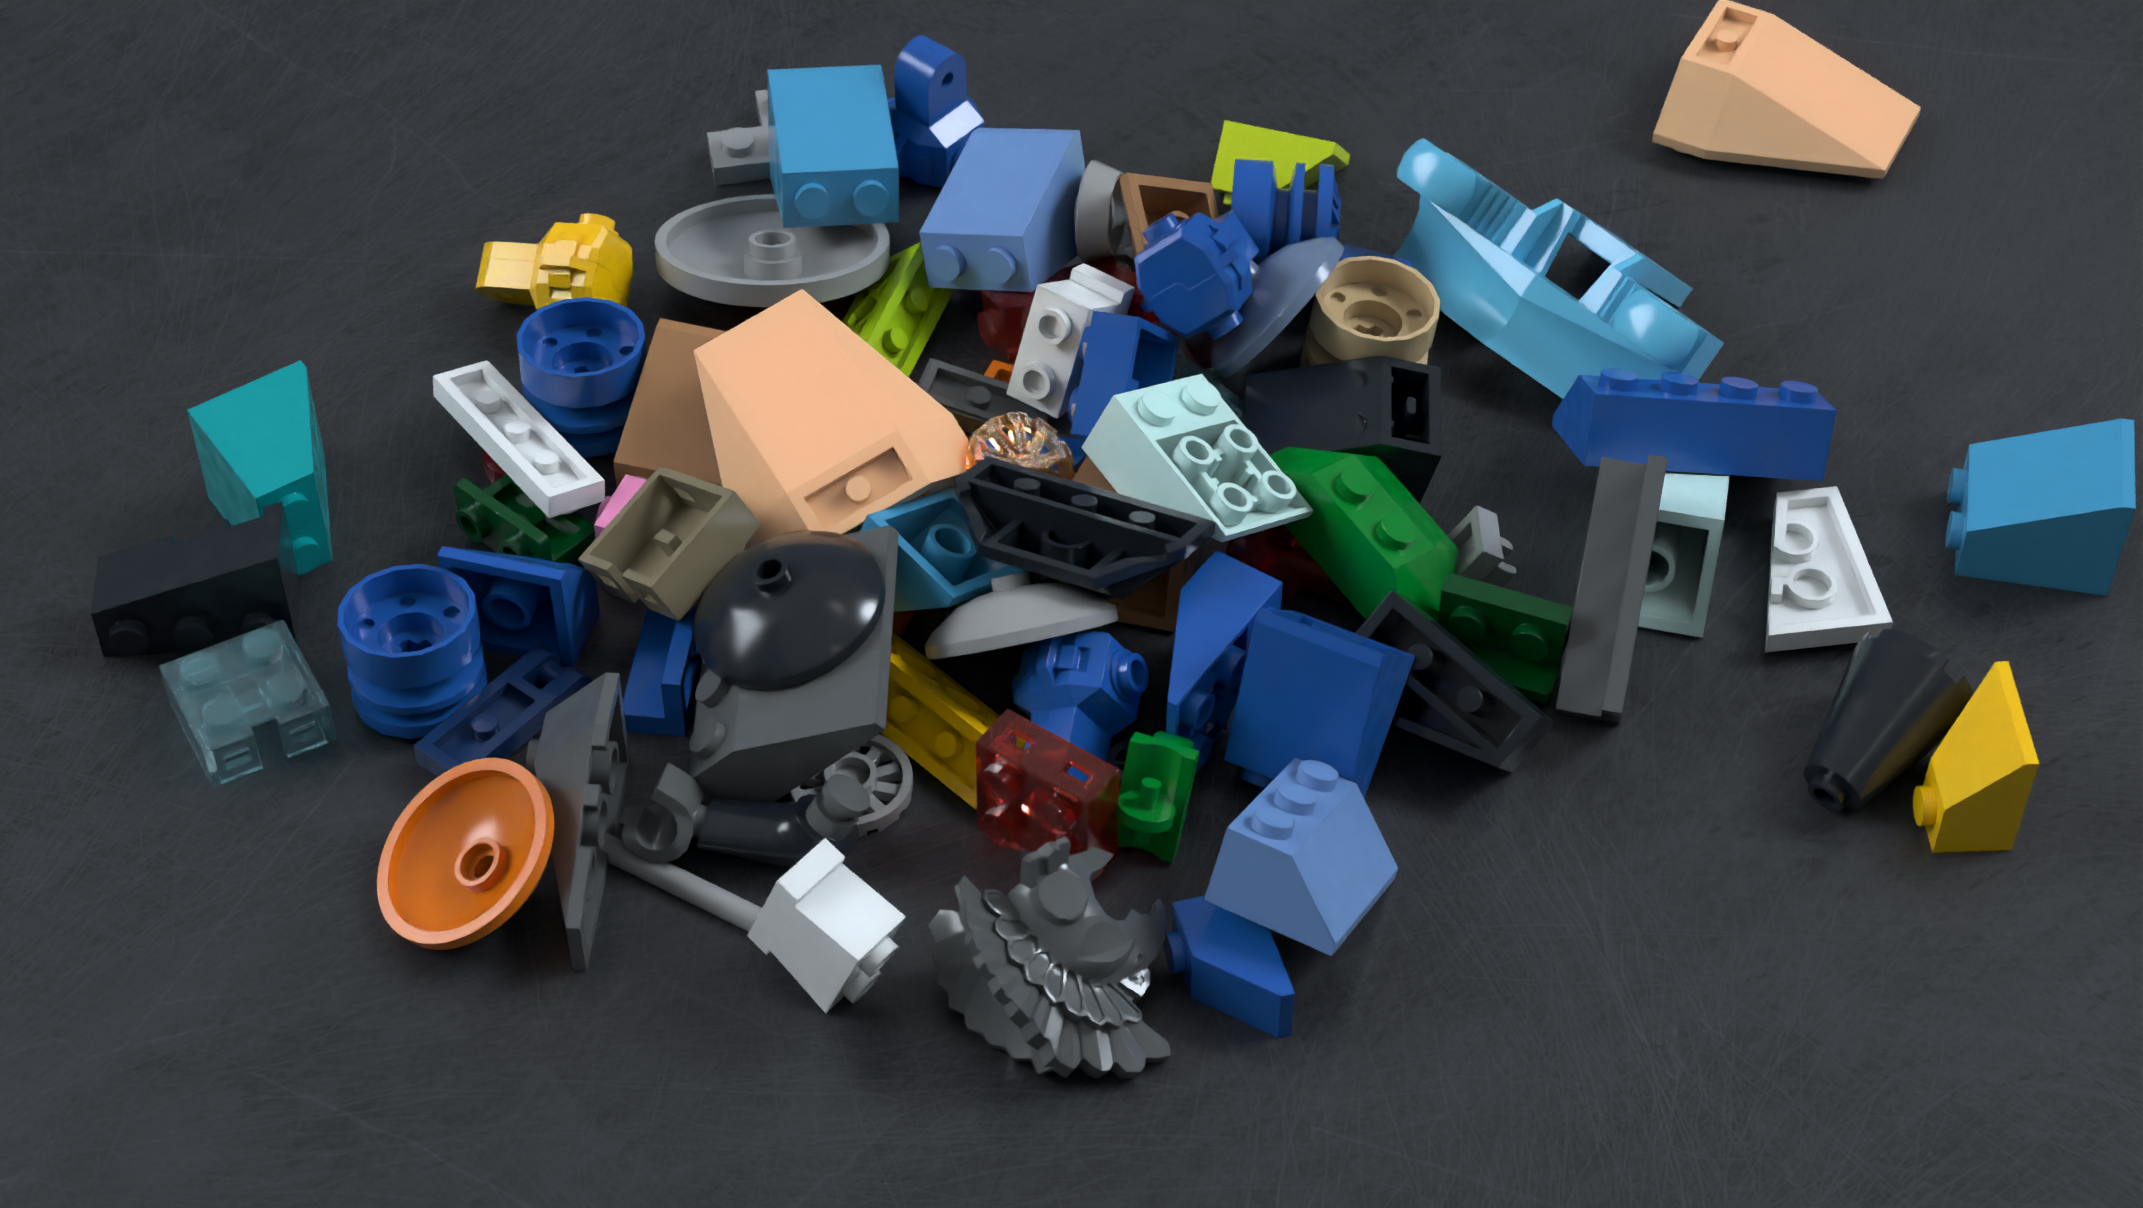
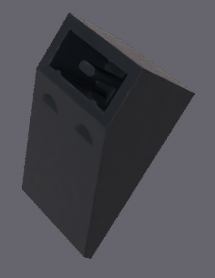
M1381 355L1246 375L1244 380L1243 424L1256 436L1258 443L1268 455L1286 447H1296L1379 457L1420 504L1442 457L1440 367Z

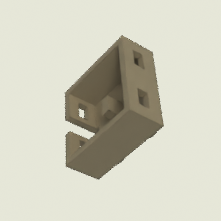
M659 466L578 560L606 593L634 604L640 598L650 610L680 621L689 610L699 604L702 595L718 572L734 557L743 552L746 543L761 527V524L735 491Z

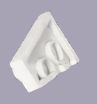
M1838 487L1777 492L1773 509L1765 653L1858 643L1869 632H1871V638L1878 637L1883 629H1891L1893 621Z

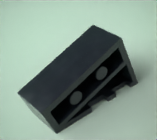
M279 502L266 506L263 509V517L233 526L227 518L208 524L206 534L176 542L173 536L170 535L98 557L91 616L103 657L267 648L282 645L296 646L298 643L302 588L283 503Z

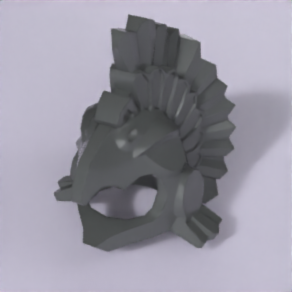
M1066 836L1055 842H1047L1037 851L1027 854L1022 858L1020 883L1008 895L996 889L985 890L981 893L964 875L954 887L960 905L959 913L953 910L940 909L928 924V927L935 941L931 956L939 968L938 986L948 993L949 1008L964 1015L967 1032L983 1036L989 1048L1006 1051L1014 1063L1031 1062L1038 1076L1054 1071L1067 1078L1078 1066L1094 1079L1105 1076L1110 1069L1120 1079H1134L1145 1067V1062H1163L1170 1056L1171 1049L1168 1041L1141 1021L1142 1012L1135 1006V1003L1147 991L1150 984V971L1147 967L1157 957L1166 939L1165 933H1167L1168 929L1167 914L1163 902L1157 898L1152 904L1150 914H1140L1132 909L1123 920H1115L1106 915L1094 896L1091 882L1114 854L1093 846L1087 851L1069 856L1071 842Z

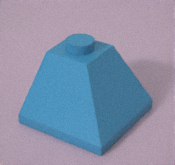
M953 487L869 514L860 530L864 531L890 525L899 531L893 612L950 607L993 591L992 578L1027 571L978 556Z

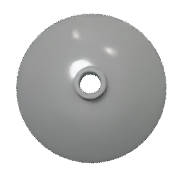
M1029 571L992 578L993 592L975 597L958 606L931 633L924 648L927 659L954 657L1066 635L1106 625L1119 619L1116 606L1104 597L1073 584L1057 582L1031 584Z

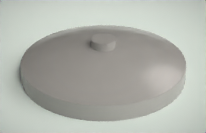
M774 194L740 196L695 206L666 221L659 228L655 236V263L659 275L669 285L691 296L712 302L746 307H771L803 289L816 301L822 303L859 292L878 281L885 274L890 264V235L883 223L783 228Z

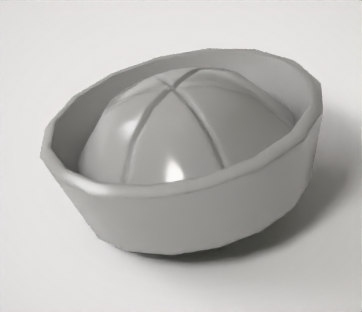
M1091 160L1086 166L1074 204L1075 242L1077 254L1082 262L1116 255L1122 242L1126 222L1119 177L1124 175V173L1097 160Z

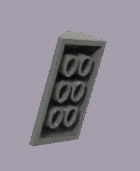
M888 525L846 534V536L863 544L875 557L884 577L886 595L882 614L872 633L858 650L835 668L814 679L793 686L777 689H751L740 687L721 679L708 668L702 658L700 680L695 692L697 706L694 732L689 743L691 750L689 775L697 781L702 791L717 798L775 802L886 729L899 531Z

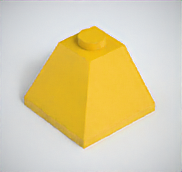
M2009 661L1995 662L1931 757L1923 786H1916L1914 789L1913 813L1915 822L1918 826L1926 827L1932 853L2012 850L2039 767V761Z

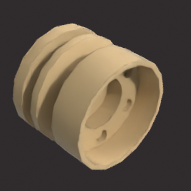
M1360 256L1348 257L1339 261L1322 286L1314 294L1310 321L1307 326L1305 342L1301 353L1300 367L1381 355L1427 365L1428 350L1432 346L1440 311V299L1433 284L1416 269L1393 259Z

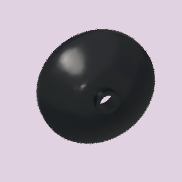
M806 530L784 533L768 538L734 557L711 581L700 599L694 616L693 635L695 644L708 668L718 677L731 684L751 689H777L806 682L841 664L858 650L872 633L879 621L885 603L886 589L883 574L872 553L857 540L843 534Z

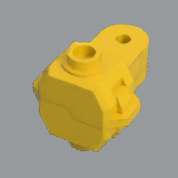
M581 214L579 223L555 222L539 244L513 242L485 243L475 291L486 298L500 302L535 305L537 310L563 299L584 297L610 300L627 308L633 276L632 248L614 230L615 221L613 219L598 214Z

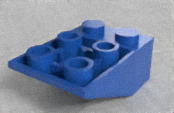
M1217 550L1181 589L1167 700L1166 732L1190 739L1194 743L1193 749L1200 751L1195 773L1199 772L1205 765L1214 742L1225 730L1228 732L1231 730L1254 621L1259 608L1281 610L1283 582Z

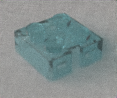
M284 620L159 665L168 700L212 787L263 768L255 734L252 730L253 727L276 719L287 758L337 740L330 705ZM314 725V729L291 738L292 733ZM246 751L249 752V754L225 763V759L233 757Z

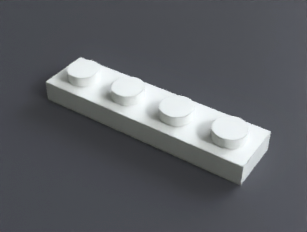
M488 360L433 375V396L548 518L571 514L580 508L605 501V480Z

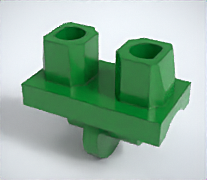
M1164 731L1156 732L1153 737L1139 732L1134 733L1129 742L1109 844L1118 847L1144 849L1156 855L1160 860L1173 863L1179 850L1200 751L1193 749L1194 743L1190 739Z

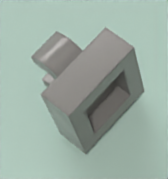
M1476 505L1447 535L1459 549L1456 575L1503 587L1517 573L1515 567L1502 562L1513 550V546L1508 540L1500 536L1496 513Z

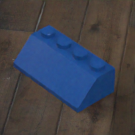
M1609 368L1601 370L1600 376L1579 375L1554 412L1552 427L1583 466L1600 467L1602 457L1647 465L1648 455L1651 454L1668 457L1666 471L1823 481L1837 410L1818 393L1817 387L1799 381H1783L1780 384V388L1758 387L1759 385L1756 382L1745 378L1723 377L1720 384L1699 383V380L1695 377L1681 373H1663L1660 380L1638 379L1637 374L1627 370Z

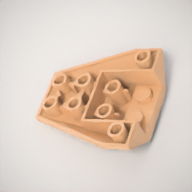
M1718 0L1681 57L1655 127L1652 142L1673 148L1680 153L1691 154L1703 159L1884 179L1918 119L1921 107L1777 16L1730 0Z
M803 289L693 350L722 486L735 491L761 524V527L746 543L744 550L768 538L795 531H829L843 535L855 533L861 530L869 514L911 501L923 493L929 495L949 487L954 488L955 479L981 461L952 413Z

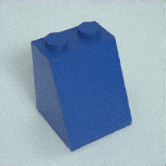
M1259 608L1254 621L1224 760L1243 767L1240 778L1264 788L1294 758L1302 761H1320L1333 767L1340 777L1356 783L1363 798H1365L1415 655L1294 610Z

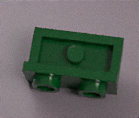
M507 473L484 490H481L465 478L453 486L457 505L455 517L460 529L472 541H482L497 553L534 557L575 565L579 562L578 558L596 539L594 525L576 512L548 518Z

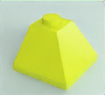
M1224 120L1211 183L1213 190L1225 194L1223 204L1231 206L1235 159L1273 161L1276 169L1277 188H1289L1296 163H1305L1304 188L1319 181L1320 164L1335 165V172L1348 166L1350 154L1336 142Z

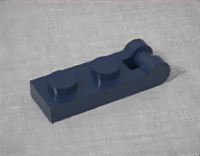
M541 645L536 646L414 745L417 763L438 777L446 771L472 760L482 758L507 759L542 730L547 711L591 683L592 678L575 667L567 669L562 667L559 656Z

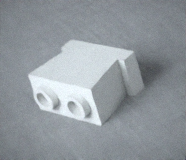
M1084 263L1072 268L1069 280L1038 284L1006 394L1057 419L1065 414L1069 408L1072 392L1080 385L1083 362L1080 358V341L1084 330L1091 325L1093 311L1127 315L1135 287Z
M826 838L777 880L747 935L766 955L772 952L825 1013L844 996L854 1004L876 983L882 975L879 970L899 948L892 938L906 918L904 914L842 863L845 857Z

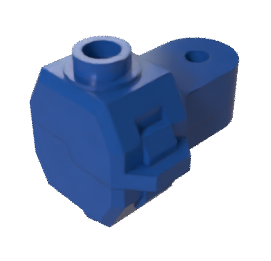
M920 35L913 38L901 51L894 70L895 97L887 101L899 176L910 178L921 185L943 188L972 132L977 128H984V120L974 103V99L967 96V69L964 57L925 35Z
M1233 210L1215 220L1198 212L1188 219H1183L1179 222L1174 214L1170 213L1142 232L1148 243L1134 257L1137 286L1144 297L1139 305L1145 314L1154 311L1163 325L1187 339L1200 332H1208L1211 338L1215 340L1234 329L1244 320L1238 310L1253 293L1249 262L1260 250Z
M1083 630L1038 640L1023 651L1019 673L1016 674L1012 683L1013 703L1031 718L1022 769L1024 782L1029 794L1041 805L1085 800L1097 796L1104 780L1111 737L1136 720L1140 695L1147 688L1149 681L1148 668L1140 654L1132 653L1125 649L1109 633Z

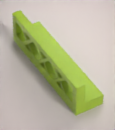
M920 242L890 257V264L885 274L878 281L857 293L842 322L909 378L955 289L929 288Z

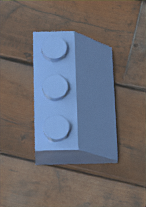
M1294 758L1227 827L1204 900L1332 956L1395 880L1398 866L1357 784L1340 777L1338 772L1326 763L1316 760L1302 761Z

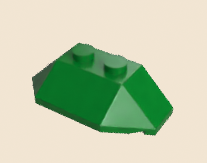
M1286 447L1269 455L1280 470L1293 481L1298 492L1314 510L1310 517L1284 524L1285 527L1365 620L1392 589L1410 598L1438 622L1441 590L1448 573H1456L1459 549L1379 457L1296 447Z

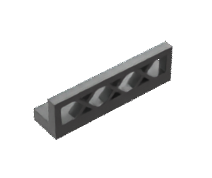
M1649 454L1647 465L1605 457L1601 458L1555 710L1557 713L1620 724L1668 457Z

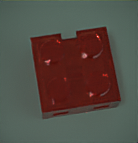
M1007 709L976 741L977 829L984 832L995 844L1002 847H1010L1019 853L1024 849L1035 852L1045 843L1055 842L1066 836L1071 842L1069 856L1087 851L1093 846L1114 854L1091 882L1092 885L1118 854V819L1115 813L1119 803L1120 769ZM1016 736L1031 745L1026 750L1016 745ZM1072 766L1090 777L1085 782H1082L1066 773V771Z

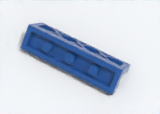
M697 606L689 610L680 621L652 611L647 607L623 699L627 732L686 737L695 702V692L700 680L702 657L697 649L693 635V623Z

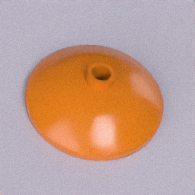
M482 758L460 764L431 781L411 800L389 833L380 857L377 873V896L380 909L385 920L395 932L422 948L432 950L458 948L490 934L507 922L524 905L542 877L554 836L552 802L540 780L516 762L502 758Z

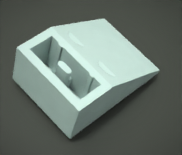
M1203 374L1113 395L1081 447L1118 494L1215 521V533L1211 537L1220 542L1307 518L1314 511L1298 492L1293 481L1280 470L1258 443L1256 436L1244 426L1221 398L1219 391L1208 382Z

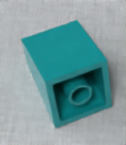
M301 360L188 409L187 412L208 498L223 518H227L233 526L263 517L264 507L282 502L299 576L332 561L325 454L308 372Z

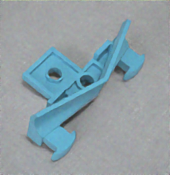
M1425 138L1416 141L1404 153L1397 169V178L1420 194V205L1412 230L1400 249L1393 256L1412 261L1411 267L1419 271L1433 284L1440 299L1441 312L1481 343L1562 399H1564L1579 375L1600 376L1601 370L1609 368L1633 372L1638 375V379L1660 380L1663 373H1681L1699 380L1724 345V342L1652 293H1656L1680 308L1692 291V287L1609 230L1556 198L1532 210L1451 154L1445 153ZM1567 234L1610 263V266L1580 300H1577L1545 277Z

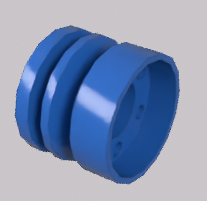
M1235 159L1231 211H1234L1260 250L1252 259L1257 265L1268 256L1290 244L1318 237H1334L1339 241L1341 197H1339L1334 176L1335 165L1320 164L1318 190L1304 189L1305 163H1296L1289 188H1277L1276 169L1273 161Z
M590 297L563 299L539 308L523 321L516 335L522 396L583 458L606 456L617 452L647 357L643 322L631 309L610 300Z
M424 564L393 566L365 577L348 590L338 607V631L343 656L348 663L347 677L351 686L353 707L364 724L381 734L405 739L425 737L488 685V673L486 663L484 662V648L480 641V623L475 594L465 579L451 571Z

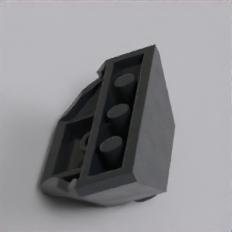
M989 456L983 458L955 479V493L978 556L1030 571L1036 578L1041 580L1063 581L1080 586L1108 599H1123L1184 560L1215 533V521Z

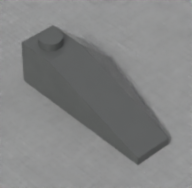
M604 673L547 711L540 739H530L527 749L526 769L544 785L552 802L554 836L550 855L572 969L577 971H587L609 866L608 853L599 848H602L604 845L606 832L615 836L631 761L619 673Z

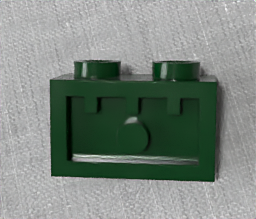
M1448 573L1441 590L1438 623L1526 698L1546 703L1551 698L1564 664L1574 607Z

